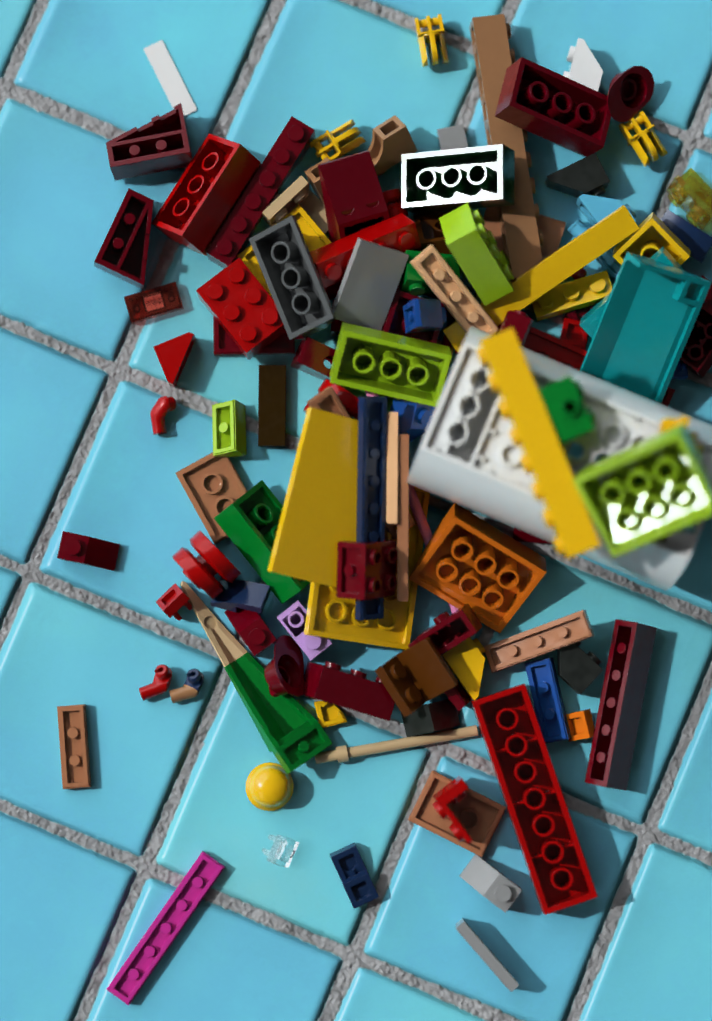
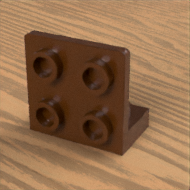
M429 637L391 657L375 670L404 717L412 714L425 702L458 684L455 676Z

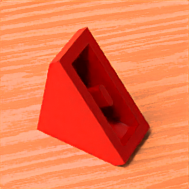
M190 332L154 346L169 385L176 388L196 340L195 335Z

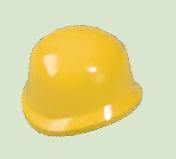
M269 762L258 765L250 772L246 781V793L250 802L261 810L274 811L280 809L289 802L293 794L294 784L290 773L287 774L283 767L277 763Z

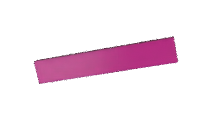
M202 851L106 990L127 1005L132 1002L225 868L223 864Z

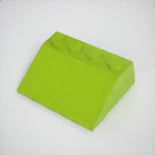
M684 423L579 470L573 479L612 557H616L712 515V486L698 449Z

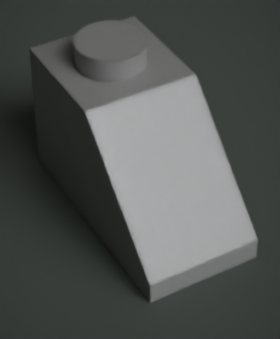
M477 854L473 856L459 875L505 913L522 891L518 885Z

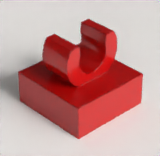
M176 583L156 601L169 618L174 616L177 620L182 619L178 613L182 606H186L189 610L193 609L188 601L189 597Z

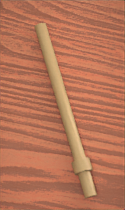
M477 725L347 747L346 745L337 746L336 750L324 751L315 755L316 764L337 760L338 763H342L354 757L478 736Z

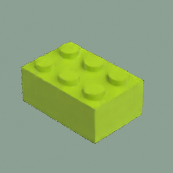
M467 202L439 218L447 247L484 306L514 291L511 283L514 275L508 266L510 265L508 258L503 250H498L496 246L497 241L491 230H486L484 226L485 221L478 209L473 211Z

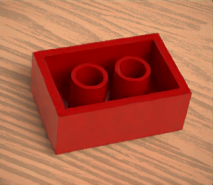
M240 257L196 290L199 299L248 360L286 332L274 300Z

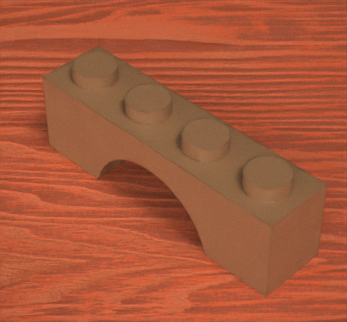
M396 115L372 129V142L368 151L370 152L377 176L384 174L389 168L401 162V154L417 152L406 125ZM328 158L304 171L316 196L323 204L318 164L331 161Z

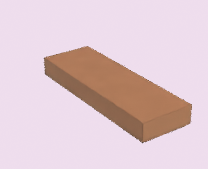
M86 704L57 707L63 789L91 787Z

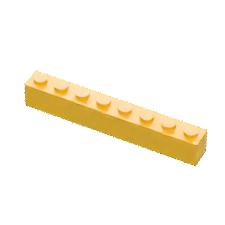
M513 327L481 339L479 349L476 350L478 359L482 366L487 365L490 372V376L487 377L489 386L493 393L498 392L501 403H498L501 416L504 420L509 419L512 430H509L512 443L515 447L519 446L522 451L523 457H520L522 468L525 474L530 473L534 484L531 485V490L536 501L541 500L545 511L542 512V517L547 528H553L556 536L553 539V544L559 556L564 555L565 560L601 546L584 501L573 482V474Z

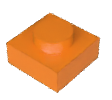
M590 709L566 714L571 738L568 739L569 742L594 736L595 727Z

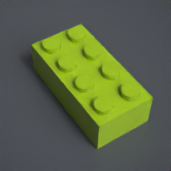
M342 322L329 373L330 383L437 407L452 354L449 346Z

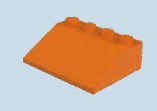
M454 503L436 528L409 575V580L458 609L469 604L481 623L501 633L547 573L546 560L540 554Z

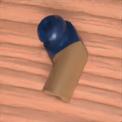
M191 669L187 672V678L183 687L169 690L172 703L191 699L199 694L204 683V676L198 669Z

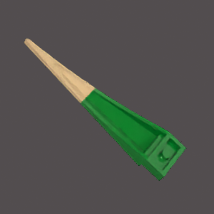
M182 581L180 586L183 592L189 597V603L192 605L198 620L269 752H273L287 774L291 773L333 744L319 722L290 694L277 697L270 695L269 686L264 676L265 669L225 628L190 586Z

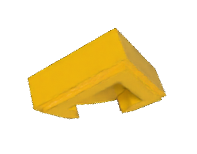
M325 701L314 702L318 721L322 728L347 722L343 712L334 704Z

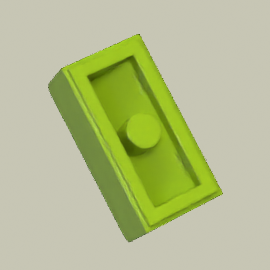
M237 400L212 405L213 456H245L247 454L245 405Z

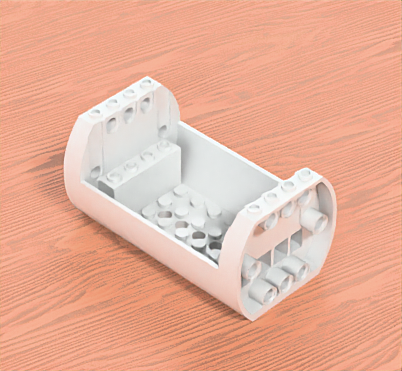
M471 326L419 447L406 483L553 543V539L556 536L553 528H547L543 520L542 512L545 511L541 500L536 501L531 490V485L534 484L530 473L525 474L520 462V457H523L522 451L519 446L515 447L510 438L509 430H512L509 419L504 420L499 411L498 403H501L498 392L493 393L489 386L487 377L490 376L488 367L487 365H481L476 350L479 349L480 340L492 336V334ZM521 347L538 389L571 375L573 382L578 380L582 387L584 396L581 399L585 408L590 407L594 413L596 423L593 424L595 429L592 432L561 445L574 478L579 470L594 464V459L597 455L604 454L610 457L658 435L663 418L678 419L681 416L690 417L688 432L698 433L696 444L704 446L703 453H699L712 486L711 424ZM571 443H578L582 446L583 455L581 458L574 459L568 455L567 448ZM588 511L601 546L580 555L660 589L669 590L686 567L706 518L696 522L695 533L674 531L616 557H612Z

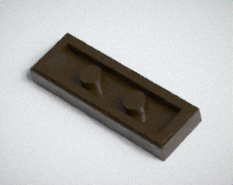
M259 365L258 447H286V365Z

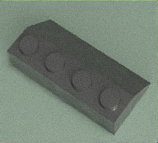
M295 215L249 238L289 340L305 339L307 336L310 337L327 328L335 320L336 316Z

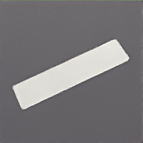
M160 40L144 48V52L173 110L174 106L181 103L185 116L196 111L197 108L164 42Z

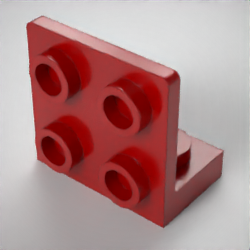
M458 776L433 795L436 802L432 805L443 820L449 817L453 824L449 828L459 842L465 839L470 844L473 840L446 805L450 801L455 805L467 795L464 791L469 787Z

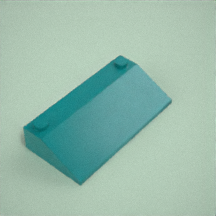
M627 252L580 371L661 404L712 282L654 259Z

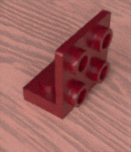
M386 540L369 543L338 541L336 597L369 600L393 596L397 585L395 576L397 560L396 541Z

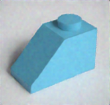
M587 194L580 195L576 201V205L592 226L624 205L619 199ZM624 205L633 217L634 221L637 222L635 220L636 214L634 210L630 207V205Z

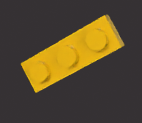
M606 270L557 285L532 302L531 305L536 320L541 321L572 310L597 304L612 291L613 287Z

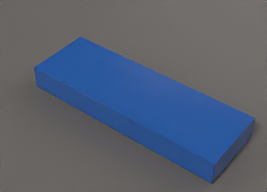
M553 657L525 663L537 721L545 744L570 739L571 734Z

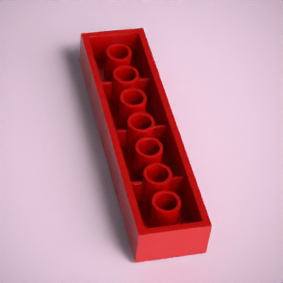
M525 684L470 701L544 915L598 897Z

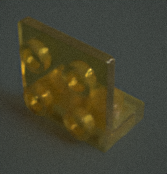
M692 168L681 177L677 175L666 190L669 194L668 199L674 206H680L687 213L686 218L695 227L699 226L703 230L712 222V189Z

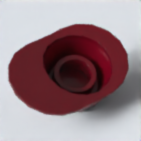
M633 66L617 74L612 79L607 95V108L614 120L618 122L629 121L651 100L654 92V79L647 68Z
M287 635L278 637L274 647V658L267 664L264 670L265 680L269 686L270 695L273 697L287 694L299 697L305 691L303 654L296 641Z

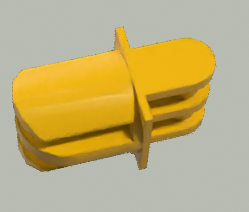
M437 14L435 18L426 16V19L418 20V17L414 18L422 66H428L425 43L429 44L432 65H438L437 41L440 44L443 64L449 63L444 36L445 29L441 14ZM439 25L438 30H432V26ZM427 27L428 31H420V28Z
M641 111L635 119H630L626 124H619V128L628 142L627 145L632 146L640 161L646 167L650 164V161L655 162L658 160L659 155L663 157L668 153L653 130L655 125H652L646 114ZM642 123L646 127V129H644L643 131L639 127V125ZM632 129L636 133V135L631 136V134L629 133V131Z
M351 119L331 132L326 130V133L314 139L309 145L316 149L317 157H320L322 160L328 158L332 161L342 158L344 154L365 143L366 140L363 136L358 137L361 132L358 127L352 128L355 122ZM328 140L330 144L323 147L321 143ZM331 150H334L336 154L329 157L327 153Z

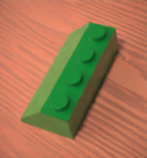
M261 480L214 519L266 585H270V590L283 604L304 589L310 581L267 571L283 506L263 480Z

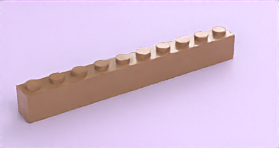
M504 14L473 17L469 28L487 145L504 144L515 151V205L497 206L503 249L510 263L508 266L514 275V279L511 280L512 282L544 260L546 256H542L540 246H543L544 238L542 230H538L536 221L540 217L539 206L533 202L532 194H535V181L533 177L530 178L528 168H531V155L529 151L526 152L524 142H527V131L495 117L506 70L515 63V52L513 48H509L508 39H511L510 23L505 22Z

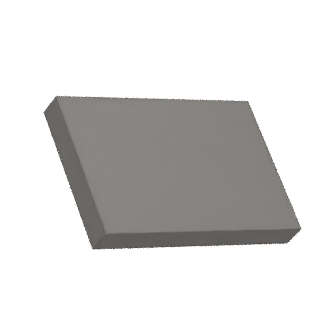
M357 238L332 307L336 316L335 319L381 331L409 255Z

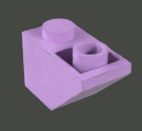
M296 601L277 616V619L312 661L333 643L329 638L304 635L307 611L299 601Z

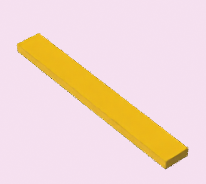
M622 205L513 280L511 283L514 291L484 306L483 302L480 305L494 323L499 326L503 323L508 311L522 310L640 228L626 206ZM455 320L442 329L456 352L459 353L467 334Z

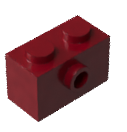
M466 604L450 615L445 611L434 618L435 624L416 638L420 642L429 637L440 655L476 634L483 626L469 604Z

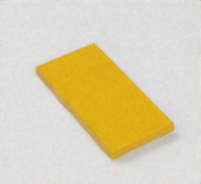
M313 407L307 408L267 571L337 588L338 541L356 542L358 420Z

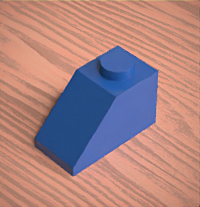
M418 298L412 299L403 306L406 334L438 331L446 323V310L444 307H441L440 300Z
M398 398L393 399L390 412H398V436L399 434H409V443L427 431L435 411L433 406Z

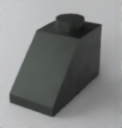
M596 153L548 175L545 180L548 188L577 198L582 194L601 196L606 192L605 188H607L610 182Z

